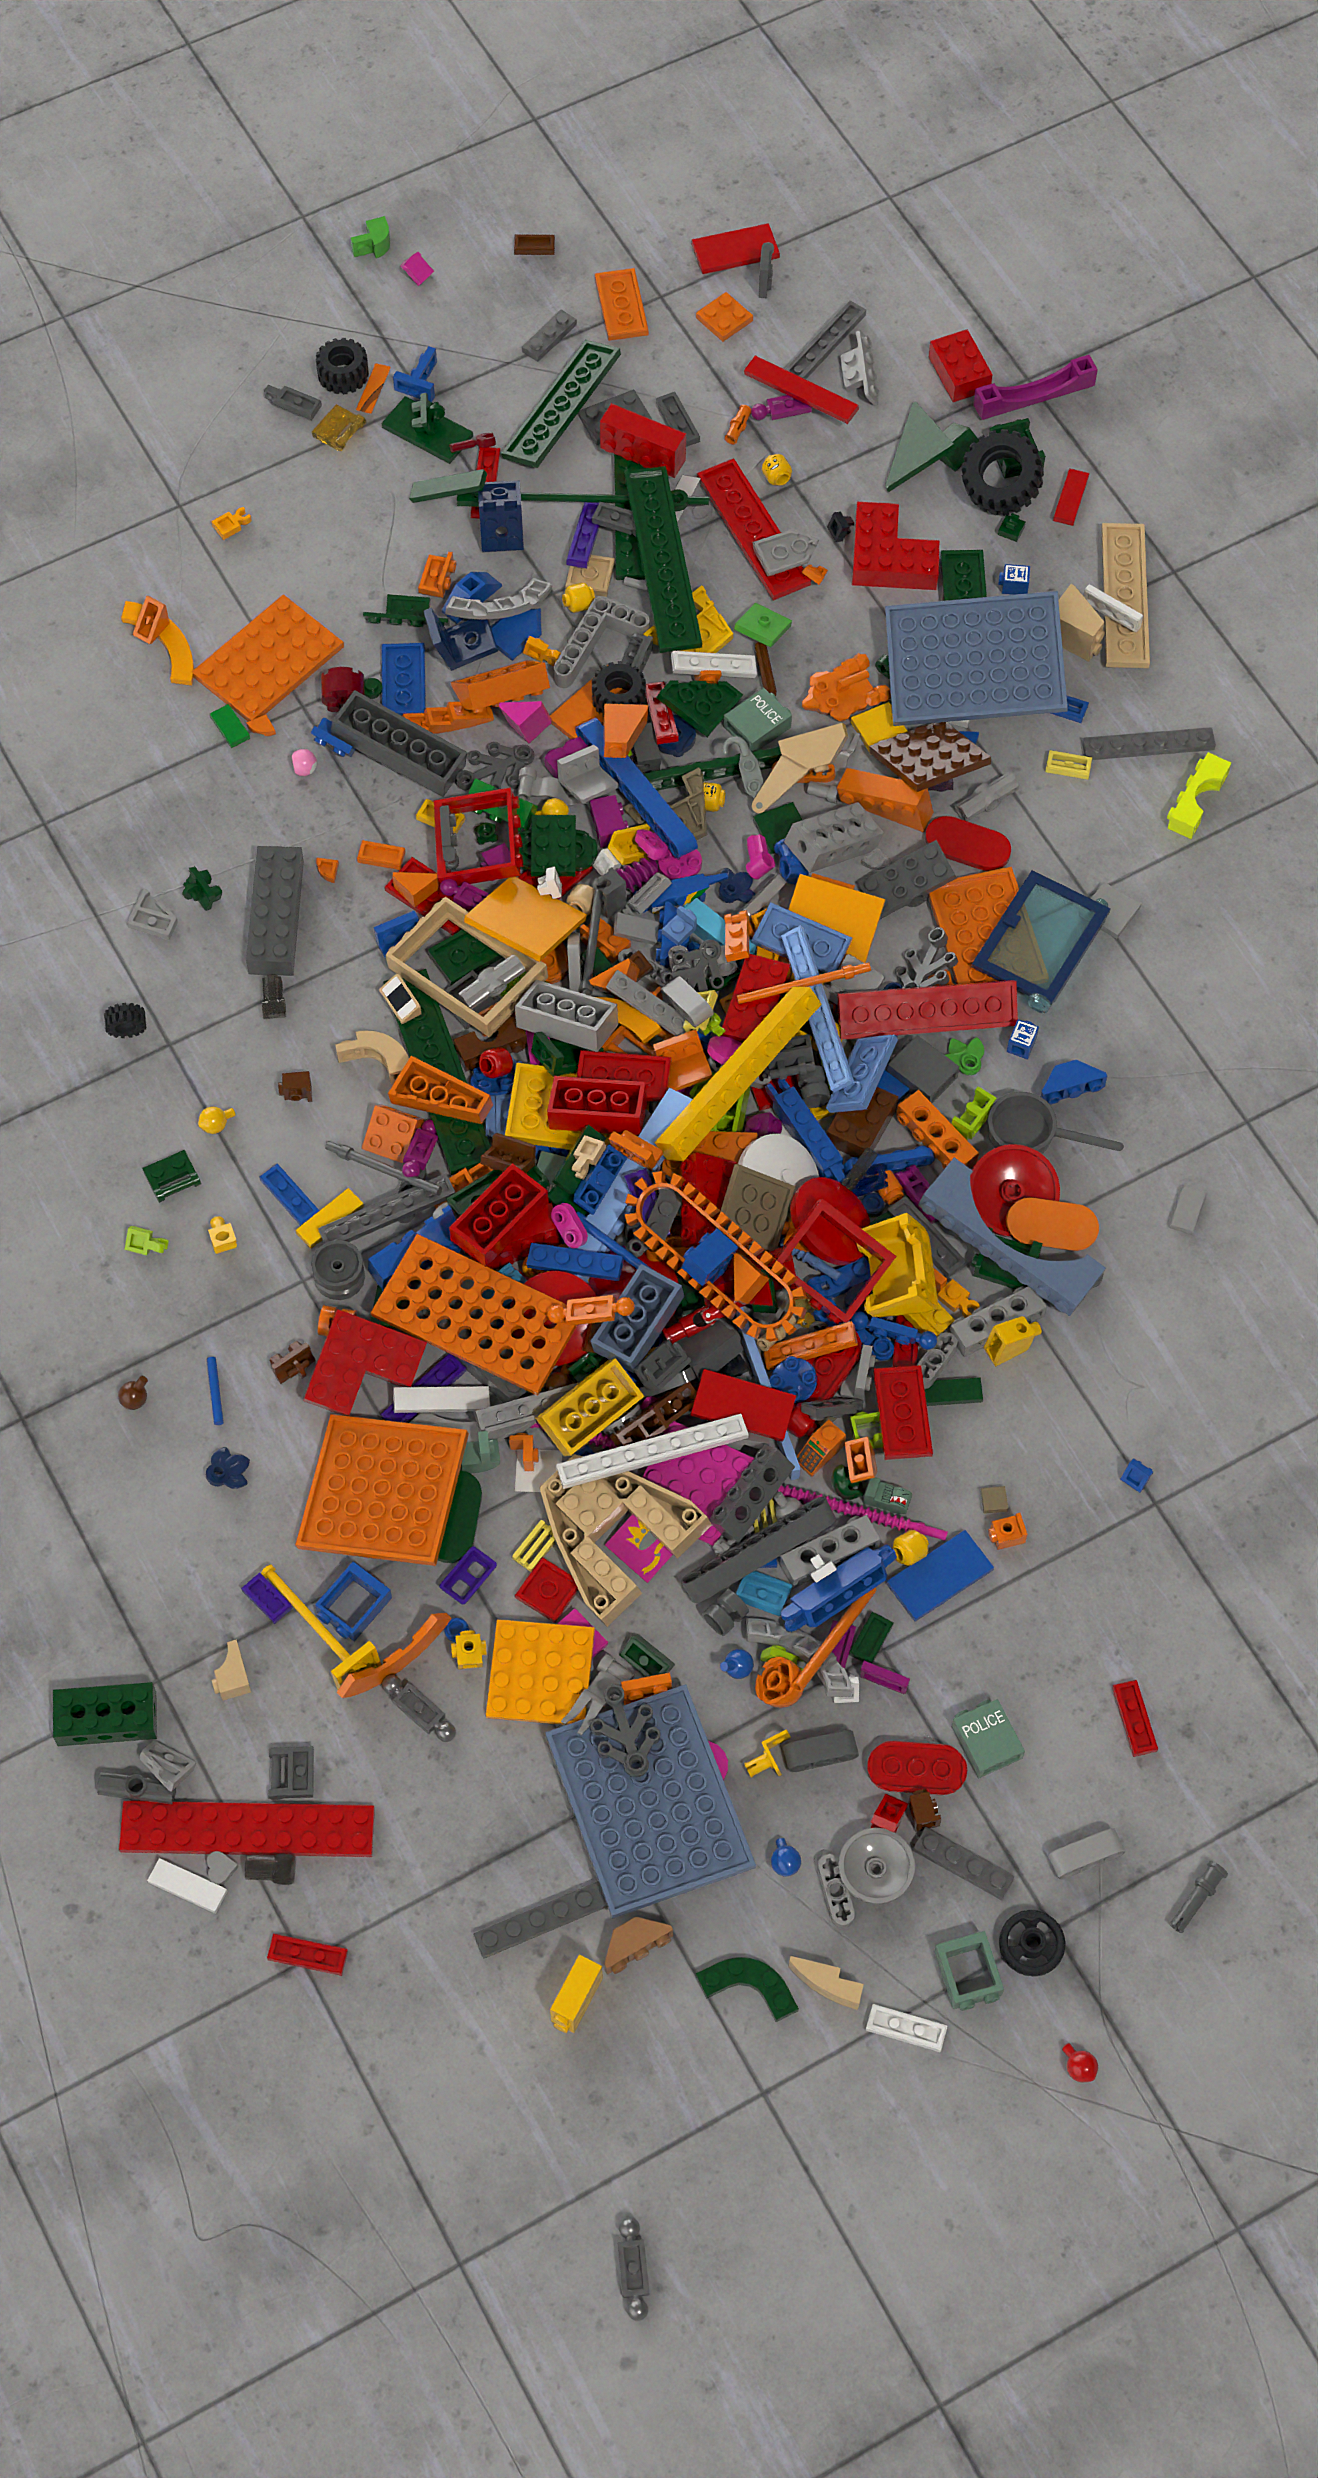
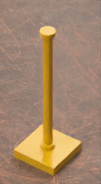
M268 1565L262 1570L261 1574L271 1581L343 1661L331 1671L337 1690L350 1673L359 1672L369 1667L376 1669L382 1665L376 1647L370 1640L350 1655L278 1576L273 1565Z

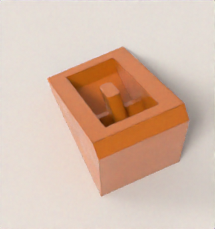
M149 595L146 596L132 635L148 644H152L170 623L166 605Z
M393 872L394 888L413 907H416L438 890L437 874Z
M736 1253L734 1254V1297L736 1302L746 1305L760 1291L769 1278L748 1258Z

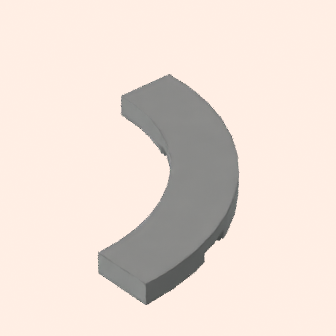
M532 578L528 585L520 590L516 596L493 599V602L481 603L480 600L452 596L446 607L445 614L468 619L511 617L526 612L540 604L551 592L552 584Z
M421 1412L410 1422L412 1424L465 1429L469 1433L467 1442L479 1441L477 1422L451 1421L430 1412ZM537 1420L488 1432V1439H498V1442H502L504 1438L524 1432L534 1425Z
M746 1618L745 1621L747 1642L782 1646L806 1663L810 1661L822 1644L801 1630L797 1629V1631L788 1632L785 1627L777 1625V1622L755 1618ZM831 1652L816 1672L824 1685L826 1696L852 1697V1687L848 1674L837 1662L836 1656Z

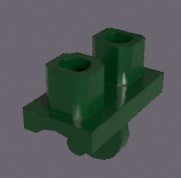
M427 393L420 394V401L412 403V411L415 417L421 415L419 418L412 419V427L415 432L426 431L429 436L435 435V422H439V419L445 416V408L439 405L438 402H430Z
M195 866L189 868L190 875L183 884L185 889L182 895L187 900L199 901L205 911L210 910L213 902L221 899L222 890L219 885L209 887L208 884H211L212 878L208 870L198 871Z
M587 1352L568 1367L567 1370L575 1381L579 1383L608 1361V1359L601 1355Z

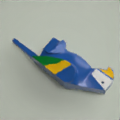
M702 873L671 880L672 884L649 906L650 911L653 914H658L660 910L665 909V901H670L674 906H683L695 898L705 902V891L710 887L709 885L728 879L727 873L704 876Z

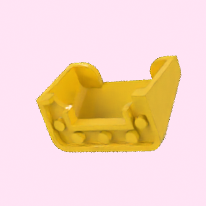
M904 1213L862 1228V1230L897 1256L872 1289L873 1294L866 1297L864 1308L867 1314L878 1318L926 1313L936 1310L938 1308L932 1252L929 1235L924 1226L908 1213ZM857 1243L859 1251L869 1258L872 1276L881 1261Z

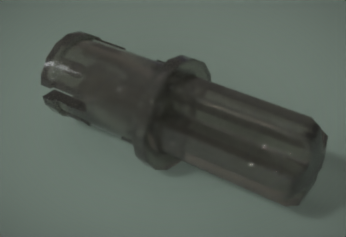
M866 1148L855 1164L852 1163V1169L844 1180L841 1181V1184L850 1191H853L863 1175H867L866 1171L878 1154L871 1148Z

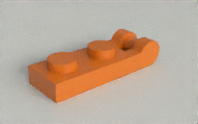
M747 910L740 911L736 915L731 913L724 915L725 957L727 962L749 958V915Z

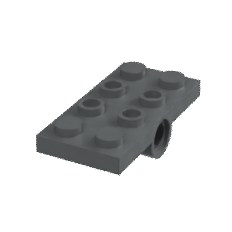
M937 840L862 879L858 883L863 893L886 900L880 917L882 919L906 905L909 907L921 905L927 900V894L957 879Z

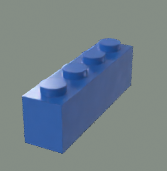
M449 1205L442 1209L444 1214L436 1219L433 1216L424 1221L425 1225L417 1232L409 1231L399 1244L393 1242L368 1259V1271L382 1291L387 1286L416 1234L457 1253L462 1250L450 1239L449 1227L456 1219ZM425 1260L421 1263L420 1268L432 1267L433 1262Z

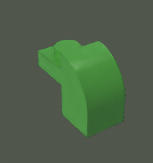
M385 216L367 220V234L351 237L354 257L374 253L375 258H379L389 250L390 234Z

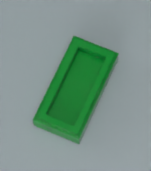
M229 704L210 713V718L231 748L250 739V734Z

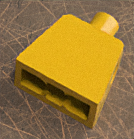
M1021 1316L993 1326L983 1348L996 1367L1026 1352L1034 1337L1040 1335L1042 1330L1038 1322L1034 1321L1029 1324L1026 1318Z

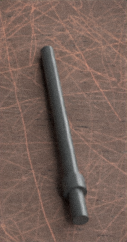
M601 890L594 892L584 976L579 989L580 993L589 996L593 993L594 987L590 984L589 980L593 977L603 892Z
M328 1141L325 1145L326 1150L339 1154V1157L347 1161L353 1160L438 1196L442 1192V1187L416 1176L406 1177L403 1175L402 1170L355 1152L352 1147L347 1145L341 1146L331 1141Z

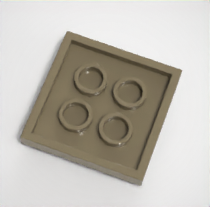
M735 1164L721 1211L753 1239L749 1245H752L755 1240L767 1252L774 1251L778 1247L796 1186L745 1166ZM731 1222L728 1223L725 1227H723L726 1231L730 1226ZM740 1232L734 1238L738 1240L742 1232Z

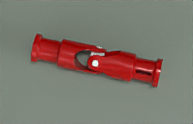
M734 1293L730 1295L725 1294L730 1300L734 1302ZM752 1299L748 1304H754V1300ZM727 1301L721 1311L730 1305ZM734 1302L739 1308L745 1306L739 1302ZM714 1305L711 1308L703 1306L678 1319L679 1322L673 1326L663 1328L662 1333L665 1339L669 1340L673 1345L685 1337L690 1338L711 1327L717 1321L715 1320L716 1318H727V1316ZM698 1312L701 1313L702 1320L707 1324L704 1327H697L693 1323V1317Z

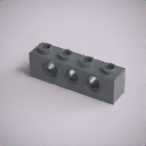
M764 1445L756 1453L755 1459L749 1467L742 1472L737 1483L728 1491L722 1503L713 1511V1515L709 1519L712 1526L726 1539L739 1543L795 1466L778 1449Z

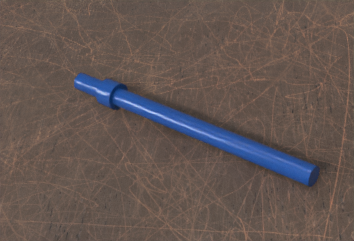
M576 1212L590 1235L617 1255L623 1256L624 1260L636 1269L641 1264L652 1269L587 1221L585 1215Z

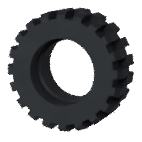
M1002 429L1001 433H996V430H994L987 437L983 434L978 438L979 442L977 444L973 442L969 446L971 452H966L963 457L965 462L962 463L961 471L966 492L975 506L979 505L980 509L984 512L990 510L992 515H998V512H1002L1003 516L1010 515L1009 511L1015 510V513L1020 512V507L1023 505L1028 507L1031 504L1032 497L1036 499L1039 494L1038 488H1042L1043 485L1042 477L1044 476V470L1038 450L1034 444H1031L1029 438L1026 436L1021 438L1020 433L1016 431L1009 434L1008 430ZM1000 458H1012L1018 461L1022 466V472L1013 484L997 488L985 483L983 474L993 461Z

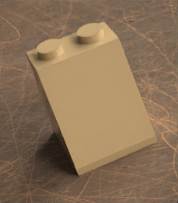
M1070 584L1058 600L1062 648L1089 662L1093 655L1097 656L1102 648L1101 640L1105 634L1103 631L1104 621L1073 584Z

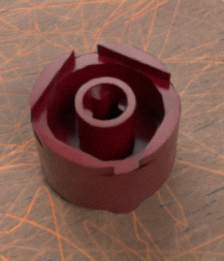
M333 667L328 669L327 674H324V672L321 674V701L327 706L329 712L340 711V708L343 707L354 690L365 695L364 674L359 670L356 673L353 672L351 667Z

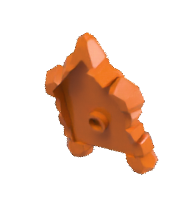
M858 653L853 658L843 661L841 663L842 666L834 668L833 672L814 673L810 677L811 687L808 690V695L802 701V708L809 711H817L824 715L830 713L833 719L843 722L856 711L865 710L867 705L877 706L880 702H888L891 698V691L886 685L872 687L867 679L869 678V672L866 670L870 666L869 659L866 654Z

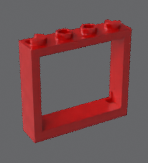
M511 787L434 800L437 877L440 884L447 879L455 880L457 885L461 886L464 881L474 884L521 876L520 867H523L522 854H519V848L522 847L521 835L518 834V828H521L520 816L517 815L520 803L518 796L514 795ZM449 805L451 814H459L507 805L511 862L451 872L446 867V862L443 858L440 807Z
M822 1198L817 1200L776 1255L775 1259L783 1264L820 1214L881 1261L845 1312H842L792 1273L798 1280L791 1284V1290L793 1291L802 1286L807 1299H809L808 1304L818 1311L822 1309L828 1314L827 1319L838 1325L839 1323L849 1322L897 1256ZM776 1260L768 1266L770 1270L772 1269ZM787 1270L780 1274L778 1277L780 1279H783Z

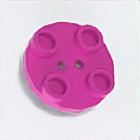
M668 849L666 857L658 860L660 872L670 880L697 875L702 868V857L697 849L678 858L679 860Z

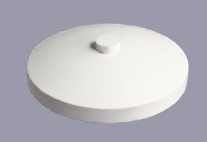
M768 1134L752 1141L744 1149L738 1162L739 1165L796 1186L794 1193L806 1181L819 1177L816 1164L807 1149L795 1139L782 1134ZM790 1207L785 1220L789 1222L791 1217Z

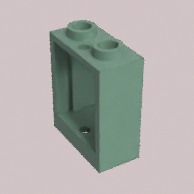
M985 1931L936 1944L934 1952L953 2010L960 2008L961 2011H965L975 2007V2003L985 2001V2004H989L1000 1999L999 1996H1002L1004 1987ZM981 1948L994 1986L959 1995L947 1958Z

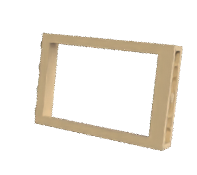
M444 897L432 907V910L425 917L419 919L417 925L411 931L403 935L402 940L388 950L386 954L388 968L490 1037L515 1012L516 1004L536 980L544 982L548 978L547 965L464 922V918L469 912L447 897ZM448 920L507 959L514 954L521 961L526 970L525 972H527L484 1017L405 964Z

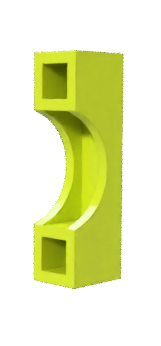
M1209 752L1204 760L1199 759L1195 767L1197 772L1195 775L1191 774L1186 783V791L1180 792L1176 803H1178L1176 808L1172 807L1167 815V819H1169L1167 829L1192 839L1201 823L1204 812L1198 806L1195 798L1205 791H1219L1229 775L1231 762Z

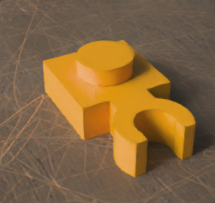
M241 507L236 510L234 515L227 512L211 521L212 527L225 540L241 531V525L249 524L252 521L251 515L248 514L242 517L246 512L245 508Z
M529 636L523 651L524 654L540 662L546 660L552 666L555 665L561 655V652L549 649V645L541 639Z
M954 1279L937 1294V1299L953 1312L958 1308L962 1310L964 1318L972 1315L967 1310L968 1308H973L974 1310L980 1308L977 1301L968 1300L970 1292Z

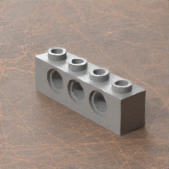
M1022 1286L1016 1289L1012 1295L1006 1298L1004 1296L1000 1297L992 1305L986 1308L980 1307L966 1318L960 1317L956 1319L951 1325L950 1333L958 1340L957 1348L962 1356L966 1357L984 1347L993 1326L1021 1316L1025 1317L1030 1324L1045 1317L1047 1306L1036 1291L1029 1286L1026 1288ZM1018 1306V1307H1020L1022 1310H1021V1311H1015V1310L1012 1309V1307ZM992 1317H1000L1002 1321H994ZM979 1327L982 1331L975 1332L971 1328Z
M867 1515L861 1518L856 1516L848 1520L846 1525L840 1528L838 1526L832 1527L825 1532V1535L819 1538L811 1537L804 1542V1545L798 1548L794 1547L780 1556V1566L794 1589L813 1580L811 1573L816 1570L812 1562L804 1563L801 1560L803 1557L813 1558L819 1554L825 1564L832 1560L834 1565L838 1567L866 1547L872 1550L879 1548L880 1538ZM852 1536L856 1541L849 1543L844 1538ZM826 1546H830L834 1548L835 1551L832 1553H826L823 1550V1548Z

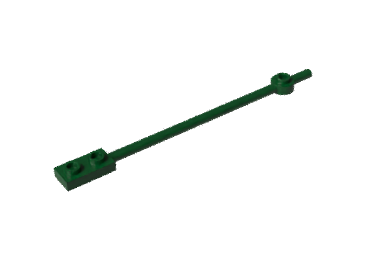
M680 489L671 491L675 511H682L687 505H709V497L688 496L685 491ZM478 491L457 495V506L479 507ZM521 492V501L629 503L628 495Z

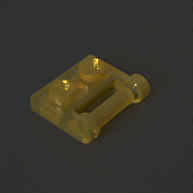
M336 404L312 431V436L330 447L342 451L346 447L347 441L359 428H363L367 422L362 415H355ZM352 423L349 426V428L341 435V437L337 438L340 435V433L348 426V424Z

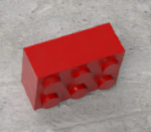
M968 329L930 341L928 358L952 402L975 396V389L992 384L993 374Z

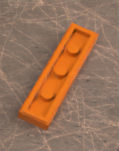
M850 1321L775 1343L768 1351H764L766 1368L768 1371L773 1370L790 1356L808 1360L856 1346L858 1344L855 1325Z

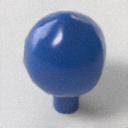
M743 1649L730 1651L725 1661L720 1664L721 1670L726 1671L730 1677L735 1679H743L749 1676L754 1667L752 1656Z
M784 1838L777 1839V1849L772 1854L771 1866L780 1876H792L801 1867V1855L794 1847L787 1846Z

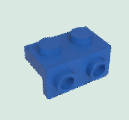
M322 718L319 726H314L311 734L315 737L313 741L324 747L326 744L334 747L333 752L342 757L345 754L352 757L356 749L331 735L332 721Z

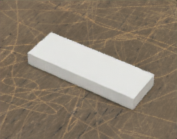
M1090 584L1085 588L1084 598L1095 610L1130 630L1138 632L1143 619L1141 613Z
M160 1858L147 1880L148 1883L215 1914L228 1892L226 1888Z
M875 2004L872 2005L866 2031L937 2052H941L947 2030V2025Z

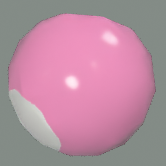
M299 749L292 754L295 774L308 776L314 772L317 766V759L311 751Z

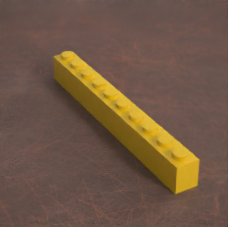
M792 987L654 1142L663 1151L666 1160L684 1161L822 1005L811 987Z

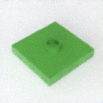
M754 603L735 623L734 630L772 647L791 627L792 620L758 603Z

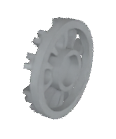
M634 1404L602 1431L605 1435L621 1429L625 1423L634 1420L636 1416L640 1415L642 1409L639 1404Z

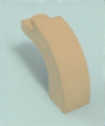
M357 1031V1040H345L335 1044L339 1063L360 1058L376 1059L386 1067L391 1084H394L409 1059L405 1049L399 1042L386 1034L376 1031Z

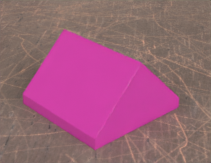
M542 701L499 703V708L509 725L528 744L551 724L552 719Z

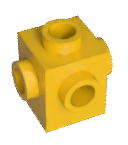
M475 1631L460 1632V1635L455 1636L456 1643H451L452 1658H457L458 1669L483 1667L482 1655H487L486 1641H481L480 1634H475ZM466 1648H472L471 1651H467V1650H465V1649H466Z

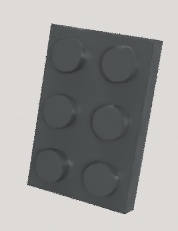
M634 389L578 412L579 418L596 446L600 445V420L611 403L652 420Z

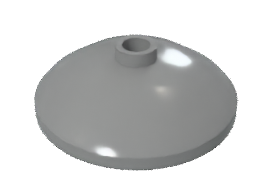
M884 1828L864 1829L848 1839L841 1850L839 1874L842 1883L854 1897L863 1902L885 1904L894 1901L906 1892L913 1880L915 1872L913 1853L906 1841L895 1832L893 1833ZM877 1866L880 1868V1872L874 1874L871 1868Z

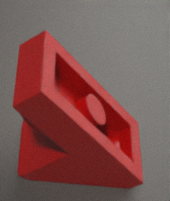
M885 1794L873 1815L871 1828H884L896 1833L908 1803Z

